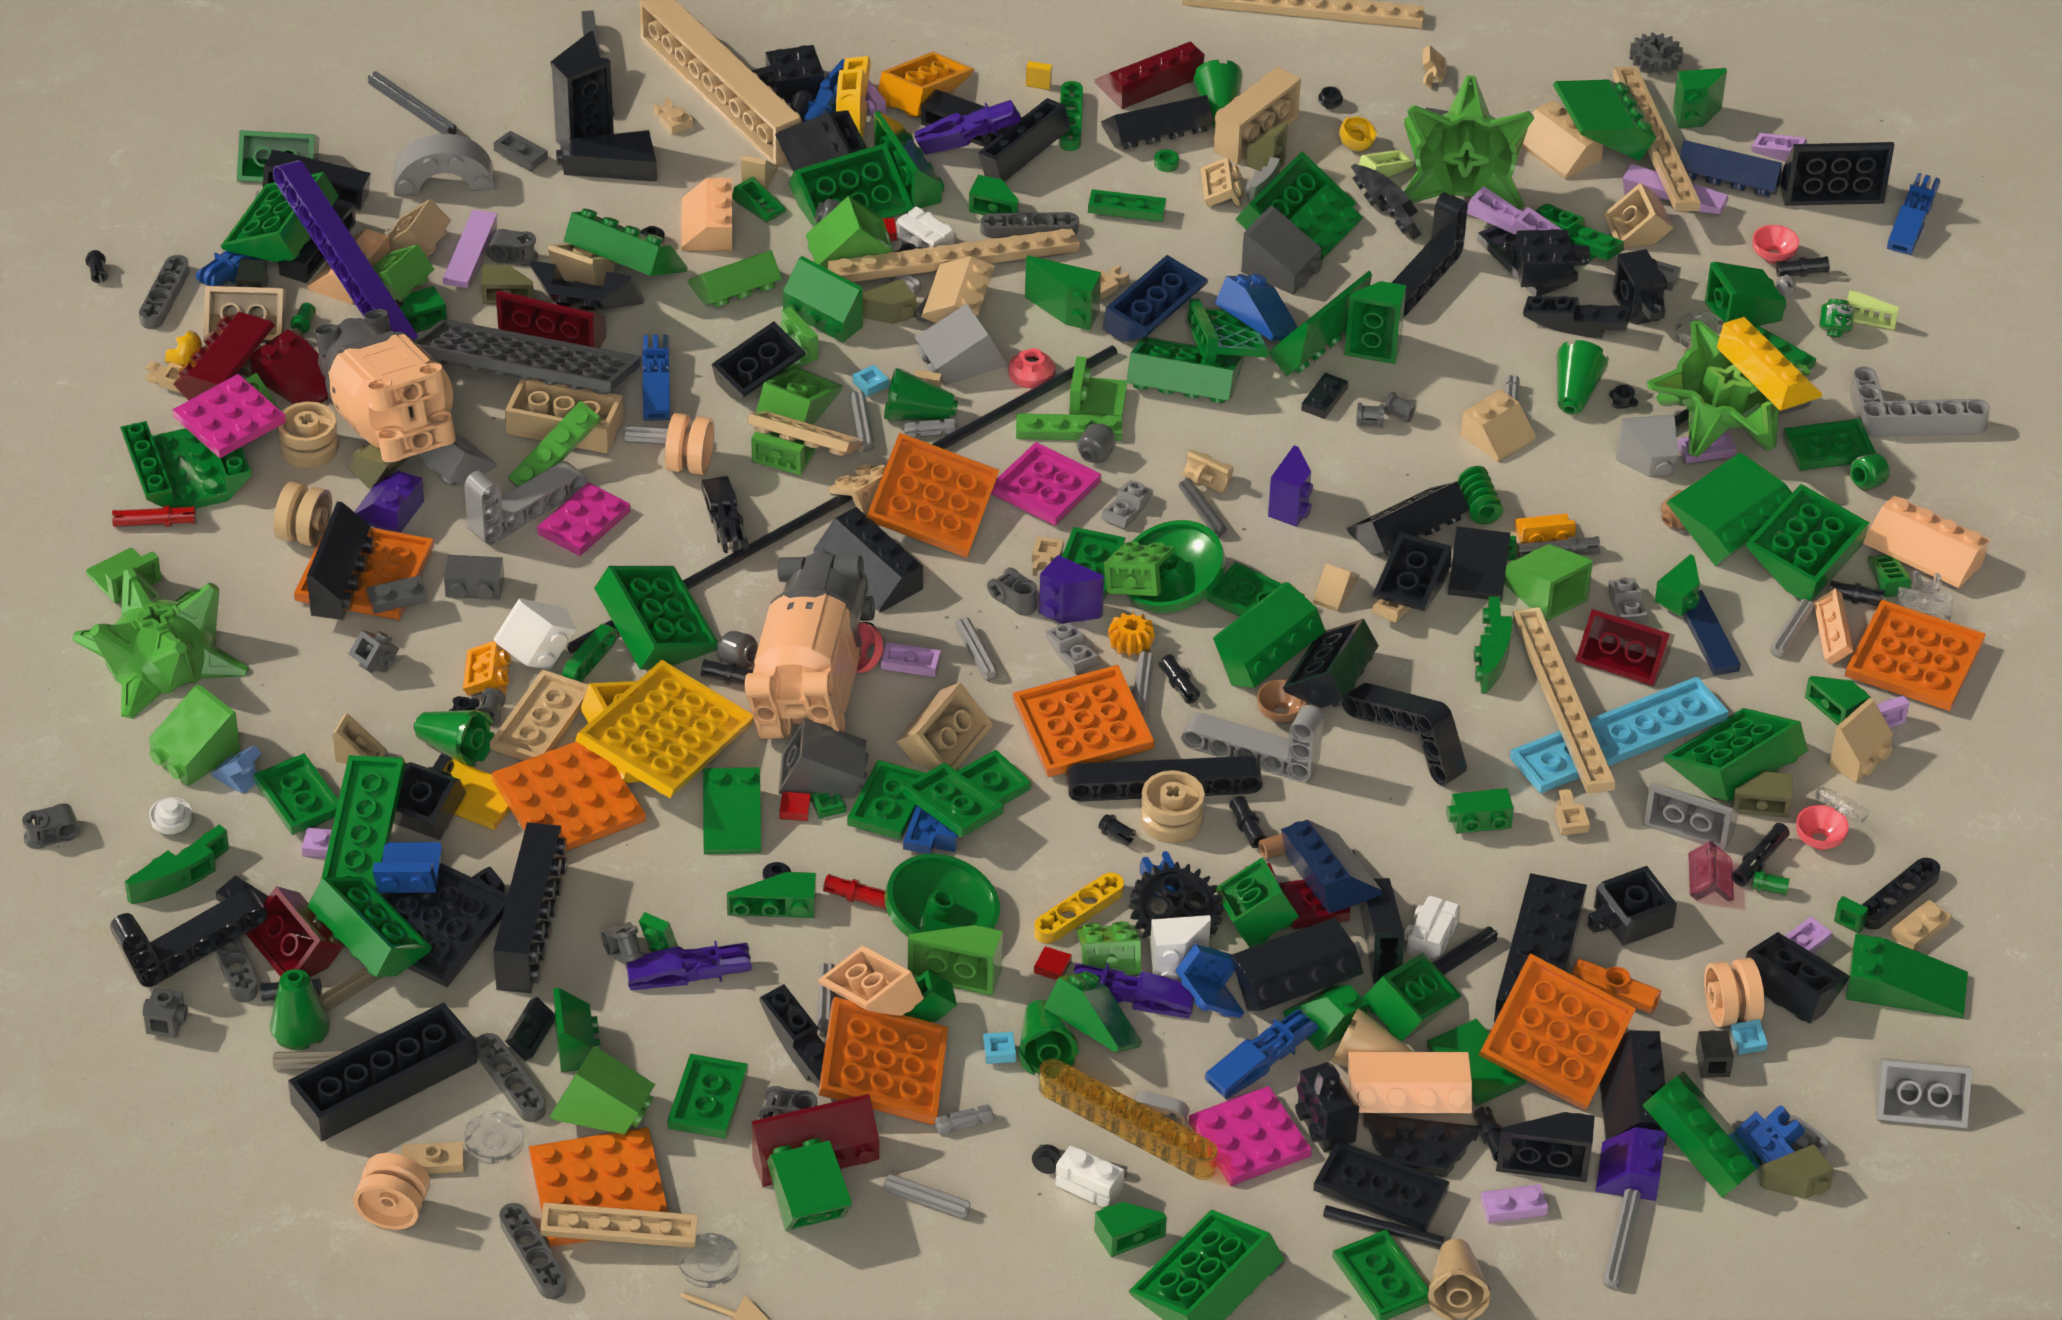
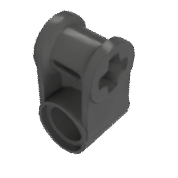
M498 229L494 232L486 253L491 260L498 263L505 262L529 266L530 260H538V253L534 247L536 236L528 231L520 232Z
M1009 567L1002 576L988 581L987 588L990 595L995 600L1014 610L1017 614L1026 616L1033 614L1037 610L1036 583L1020 574L1016 569Z
M66 803L27 812L22 818L23 827L26 829L24 843L34 849L71 841L81 831L72 806Z
M627 922L602 930L601 937L607 954L615 957L619 962H630L642 958L644 951L639 947L636 935L638 927L632 925L631 922Z
M780 1086L769 1087L765 1093L766 1103L760 1109L759 1118L774 1116V1114L779 1115L818 1106L817 1097L808 1090L787 1089Z

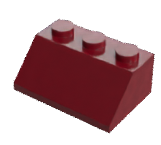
M1591 609L1575 661L1654 686L1667 662L1675 635Z
M276 886L263 904L267 910V918L261 925L245 934L280 977L283 973L292 969L303 970L309 977L328 969L344 945L333 936V932L324 923L317 920L316 915L307 906L309 903L300 892Z

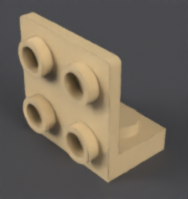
M869 463L860 465L855 469L856 472L850 476L845 475L837 478L835 484L828 488L829 494L852 496L855 506L867 516L886 467L885 465L871 466Z

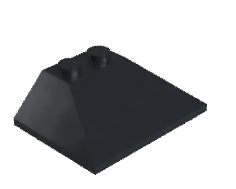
M530 260V267L539 283L557 305L571 307V304L580 305L585 310L596 311L597 308H617L640 305L644 302V298L632 275L606 272L603 286L565 281L556 264Z

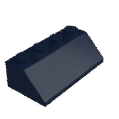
M1684 140L1680 159L1691 180L1702 177L1706 178V183L1720 186L1721 182L1731 184V189L1745 192V188L1755 190L1754 194L1769 197L1770 193L1776 195L1781 183L1784 167L1782 162Z
M1166 255L1106 307L1102 330L1122 342L1147 337L1208 283V279Z
M1308 819L1295 822L1281 829L1286 857L1329 914L1383 895L1381 888L1338 833Z

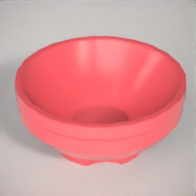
M1766 225L1755 231L1752 246L1754 251L1761 258L1765 259L1766 262L1776 264V261H1786L1796 254L1799 247V238L1795 232L1787 227ZM1775 250V251H1778L1779 254H1777V253H1771V252H1768V251Z
M1036 348L1023 350L1013 356L1008 367L1010 379L1015 384L1025 388H1035L1055 377L1056 373L1053 359ZM1026 358H1037L1039 360L1036 362H1029L1026 360Z
M862 622L858 628L862 639V646L856 673L870 671L882 658L884 651L882 636L878 629ZM874 644V653L871 658H868V648Z
M1813 805L1803 809L1796 821V831L1799 838L1807 845L1818 850L1839 846L1845 840L1849 828L1846 817L1837 809L1826 805ZM1821 833L1826 835L1828 839L1819 841L1814 839L1812 835Z

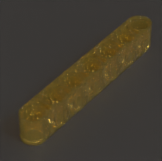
M1049 1059L1040 1065L1039 1092L1045 1098L1197 1179L1206 1180L1215 1175L1218 1150L1216 1144L1209 1139L1060 1060Z

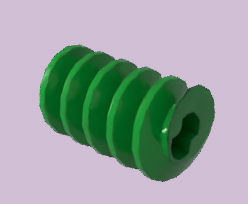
M1472 466L1464 470L1458 477L1457 482L1470 510L1468 512L1471 519L1477 524L1483 525L1495 522L1502 515L1503 506L1487 469L1482 466Z

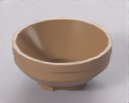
M1284 679L1265 683L1257 694L1258 709L1265 717L1274 722L1287 723L1295 720L1300 708L1308 703L1285 693L1283 686L1287 680ZM1284 707L1289 712L1287 714H1278L1274 709Z

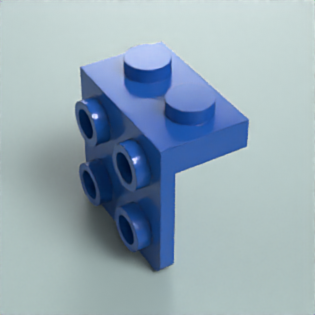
M439 842L387 843L384 846L382 863H374L373 876L378 892L436 893L442 856L441 844Z
M1194 944L1175 970L1182 979V985L1191 992L1196 999L1195 1004L1200 1009L1206 1012L1210 1010L1218 1012L1225 1017L1241 1018L1244 1011L1225 986L1226 982L1235 972L1230 957L1231 954Z

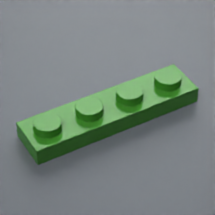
M579 401L508 476L509 481L516 487H519L562 462L601 421L600 416L582 401Z
M1016 413V439L1078 440L1089 425L1105 424L1112 429L1116 441H1122V416Z

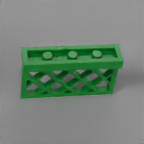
M1189 299L1186 323L1205 362H1215L1216 354L1267 358L1268 349L1259 332L1224 309L1205 308L1200 299Z

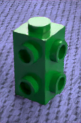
M1508 788L1452 794L1451 806H1447L1446 814L1448 822L1453 823L1456 834L1512 828L1514 807Z

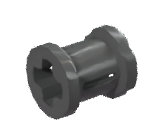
M1391 392L1384 406V414L1390 415L1391 413L1403 417L1404 421L1409 423L1414 416L1417 400L1411 399L1409 401Z
M1357 404L1356 426H1361V424H1378V427H1383L1384 404L1379 406Z
M487 688L482 692V703L477 710L488 713L494 723L490 725H495L500 720V708L504 706L506 696L499 689Z

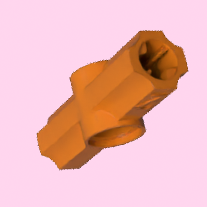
M1578 959L1571 975L1607 994L1648 1013H1654L1661 998L1662 990L1631 979L1630 973L1622 967L1616 966L1606 969L1586 960Z

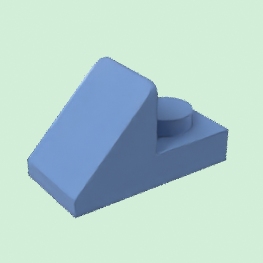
M254 745L229 756L210 774L213 778L234 790L246 793L255 785L253 774L258 771L255 769L256 764L254 761L262 753Z

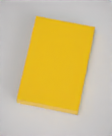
M452 759L455 766L451 774L453 777L460 779L466 792L454 815L495 830L511 809L492 781V775Z

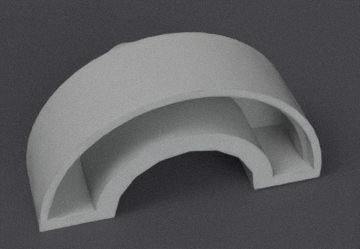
M435 134L420 138L409 144L399 154L393 167L394 195L419 194L424 181L440 173H451L462 177L468 183L470 191L495 189L493 164L488 153L473 140L459 135Z

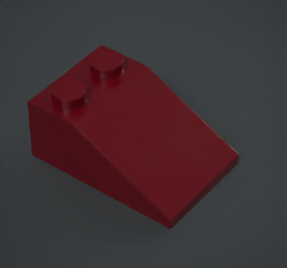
M285 330L250 356L252 375L257 373L268 389L292 404L306 401L322 404L328 400L325 378L318 365L319 354L304 338L291 330Z

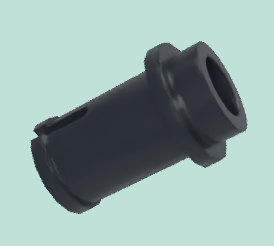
M98 250L90 251L85 258V262L90 269L91 280L95 283H100L99 275L101 274L102 281L104 282L107 279L104 265L106 257Z
M1114 814L1104 815L1099 822L1098 828L1103 835L1108 834L1125 846H1129L1134 840L1131 835L1136 836V830L1118 821Z

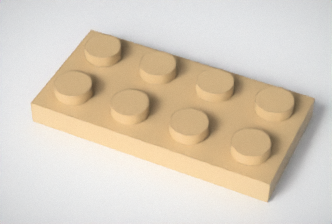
M768 411L750 413L747 424L755 426L754 430L765 434H770V431L780 433L779 438L788 441H795V439L804 440V445L808 447H828L830 453L844 456L845 453L852 454V451L861 450L864 440Z
M542 669L490 741V750L522 761L553 750L581 711L580 708L589 685Z

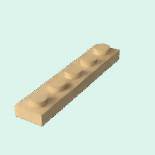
M543 1202L540 1236L695 1248L698 1215Z

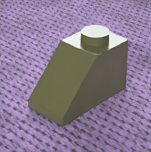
M1281 123L1268 129L1247 144L1245 154L1247 155L1246 166L1262 172L1263 166L1268 165L1270 157L1280 158L1279 169L1285 163L1287 124Z
M483 264L481 279L482 304H496L497 290L534 299L533 281L509 264Z
M902 279L863 292V318L895 324L916 316V295Z
M1762 772L1735 789L1732 807L1739 809L1738 813L1789 818L1792 803V774Z
M1813 1144L1763 1164L1759 1184L1767 1190L1806 1199L1813 1195H1821L1830 1189L1834 1169Z

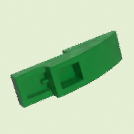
M1547 203L1535 210V212L1559 228L1567 229L1570 244L1589 246L1590 261L1596 257L1608 261L1624 250V241L1586 227L1584 217Z
M1490 596L1487 608L1482 609V624H1487V627H1484L1483 635H1480L1479 646H1474V662H1479V665L1475 667V682H1480L1481 693H1487L1500 678L1508 659L1512 631V616H1501L1500 597Z
M218 824L212 830L204 833L201 838L190 846L182 849L179 854L174 855L167 850L159 857L154 858L147 866L132 874L125 881L127 901L131 904L163 898L186 889L215 872V860L229 850L227 830Z

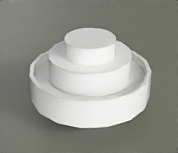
M178 797L160 799L153 804L149 813L152 828L163 834H176L184 831L192 823L193 817L190 804Z

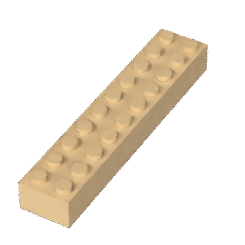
M639 0L641 39L771 163L777 166L787 163L788 160L775 134L802 123L800 115L794 112L784 99L778 97L770 86L763 83L756 73L748 69L742 60H739L732 54L728 47H725L715 35H712L677 0Z

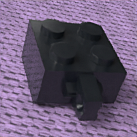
M814 45L765 52L766 67L752 70L763 83L772 87L773 92L781 99H784L786 103H791L792 96L800 90L808 91L816 99L820 84L825 79V74Z
M1567 229L1517 231L1514 257L1520 286H1568L1573 280L1574 266L1589 264V246L1570 244Z
M1647 249L1618 254L1613 295L1620 306H1630L1631 317L1629 323L1638 325L1660 321V319L1665 317L1663 296L1664 290L1667 289V280L1664 275H1661L1656 260L1652 259Z
M441 754L433 767L429 768L412 762L406 763L393 824L438 840L442 838L466 794L460 779L453 777L451 774L455 766L451 757Z
M1644 866L1605 880L1596 887L1594 901L1596 911L1589 914L1587 925L1593 933L1611 929L1621 944L1625 946L1673 928L1677 903L1649 867Z
M1325 1062L1301 1070L1300 1082L1297 1085L1298 1103L1295 1105V1110L1299 1120L1306 1123L1312 1141L1317 1142L1323 1152L1332 1150L1337 1140L1346 1144L1356 1142L1360 1106L1343 1083L1335 1066L1332 1063Z

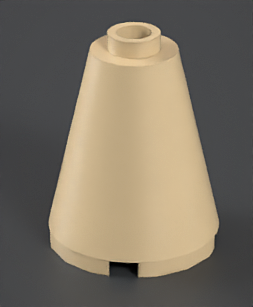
M1357 1009L1332 1062L1348 1067V1052L1413 1051L1368 1014Z
M1450 1239L1442 1244L1428 1289V1300L1431 1310L1438 1317L1445 1320H1456L1455 1318L1473 1320L1483 1314L1490 1301L1489 1285L1469 1244L1461 1239Z

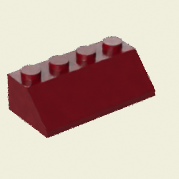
M1190 41L1095 79V84L1121 109L1193 82L1196 69L1204 63L1205 54Z
M499 290L496 292L498 329L595 348H600L607 337L606 317Z
M238 312L231 317L228 315L224 316L216 324L218 327L217 331H212L203 340L205 343L204 347H199L190 356L192 359L191 363H186L177 372L179 377L173 385L188 400H191L232 378L274 328L275 324L272 321L243 312Z
M865 1094L752 1121V1158L762 1187L773 1185L767 1160L770 1154H774V1149L790 1145L792 1149L803 1147L804 1142L820 1138L821 1142L830 1140L840 1169L879 1160V1136L870 1095Z

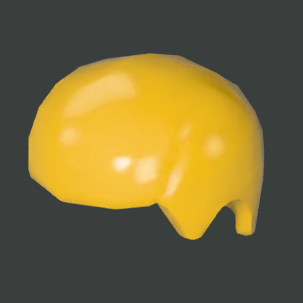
M1354 116L1346 117L1341 124L1339 135L1341 142L1348 149L1360 152L1369 149L1373 145L1377 137V131H1375L1373 124L1366 118Z
M189 330L185 336L175 338L178 342L177 348L166 351L165 362L167 365L170 362L181 366L188 362L191 363L192 359L190 356L202 346L200 336L196 332Z

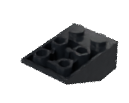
M848 110L829 112L775 134L793 172L800 168L867 149Z

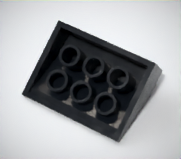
M1894 142L1793 144L1783 167L1780 184L1785 206L1884 204L1895 146Z

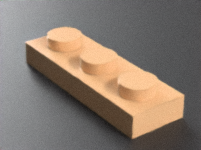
M1836 588L1814 601L1824 658L1831 665L1853 652L1843 596Z

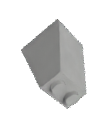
M967 303L915 337L920 345L916 349L924 362L928 360L931 362L927 365L931 372L942 374L941 378L945 384L1000 369L1007 365Z

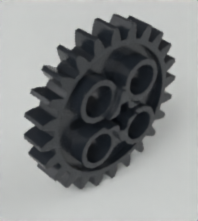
M1164 862L1161 871L1156 866L1152 867L1151 874L1145 871L1142 875V880L1136 881L1134 886L1136 889H1133L1130 895L1133 900L1130 901L1129 908L1134 910L1131 913L1130 919L1138 920L1134 928L1136 930L1144 929L1142 938L1145 939L1151 936L1152 919L1210 915V934L1215 935L1218 930L1216 925H1220L1222 921L1220 915L1223 912L1224 906L1218 905L1221 902L1222 895H1214L1218 886H1208L1211 877L1207 876L1202 879L1199 877L1201 869L1192 873L1190 872V864H1187L1183 870L1180 869L1178 862L1175 863L1173 869H1170L1169 865ZM1165 886L1174 887L1176 892L1168 891ZM1190 901L1199 902L1201 907L1193 906ZM1151 908L1160 909L1162 914L1154 913Z

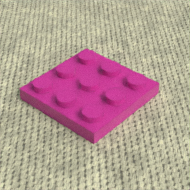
M239 374L172 409L173 417L219 458L286 423L285 414Z
M1035 442L996 479L991 494L1056 526L1101 482V473Z
M1269 1086L1189 1115L1190 1126L1230 1186L1311 1157V1147Z

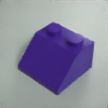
M1295 445L1271 476L1268 517L1297 527L1302 519H1306L1310 514L1312 504L1309 503V497L1313 490V484L1311 483V470L1301 450Z
M396 471L378 481L354 512L371 527L401 533L424 503L422 478L402 471Z
M1057 555L1040 573L1039 613L1061 624L1102 617L1104 575Z
M1635 1127L1603 1141L1595 1192L1624 1196L1625 1190L1631 1188L1641 1193L1640 1199L1656 1201L1666 1132Z

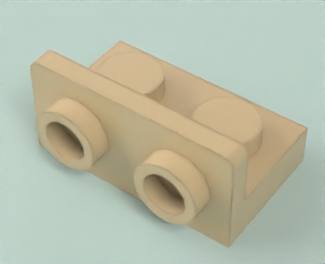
M1227 157L1200 168L1204 200L1208 207L1222 203L1232 198L1236 207L1242 206L1241 196L1244 193L1239 182L1241 173L1237 165L1233 166Z

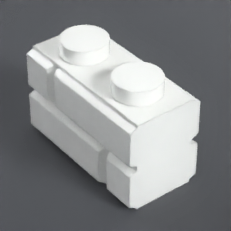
M917 206L897 220V238L903 242H909L921 248L954 244L953 228L949 224H943L937 220L932 213L924 212Z
M1431 895L1427 897L1424 905L1418 904L1413 919L1415 923L1414 925L1408 924L1404 934V941H1407L1406 952L1415 957L1424 953L1431 962L1441 957L1459 923V904L1449 901L1443 902L1442 899Z
M1073 1145L1068 1147L1056 1164L1055 1186L1092 1203H1097L1101 1207L1112 1206L1123 1191V1168Z

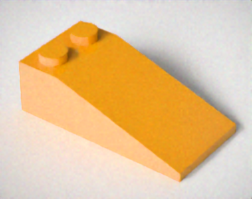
M933 51L882 71L878 92L885 99L886 106L899 108L905 111V114L908 116L918 117L921 115V105L935 89L950 94L973 74L974 68Z

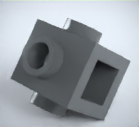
M361 630L348 654L360 662V667L371 673L375 670L387 672L388 668L393 664L399 648L391 643L392 638L381 631H377L375 634Z
M153 989L150 999H146L143 1005L146 1034L176 1037L181 1022L185 1023L188 1016V1005L184 1004L183 992L171 989Z

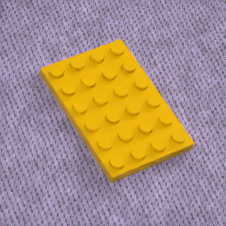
M661 660L578 732L575 741L608 760L611 764L631 774L634 778L656 789L659 793L671 798L753 723L754 718L752 713Z

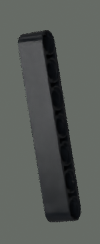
M1253 756L1080 763L1070 766L1066 771L1069 797L1079 802L1142 799L1144 783L1151 776L1163 771L1175 770L1186 772L1195 777L1203 785L1205 796L1253 794L1262 788L1263 781L1260 762Z

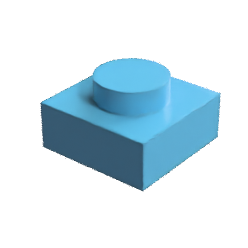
M872 365L853 374V383L868 397L888 388L889 378L875 365Z
M1760 1019L1731 1024L1730 1032L1737 1055L1767 1050L1768 1044Z
M1013 1032L983 1034L986 1064L1016 1062Z

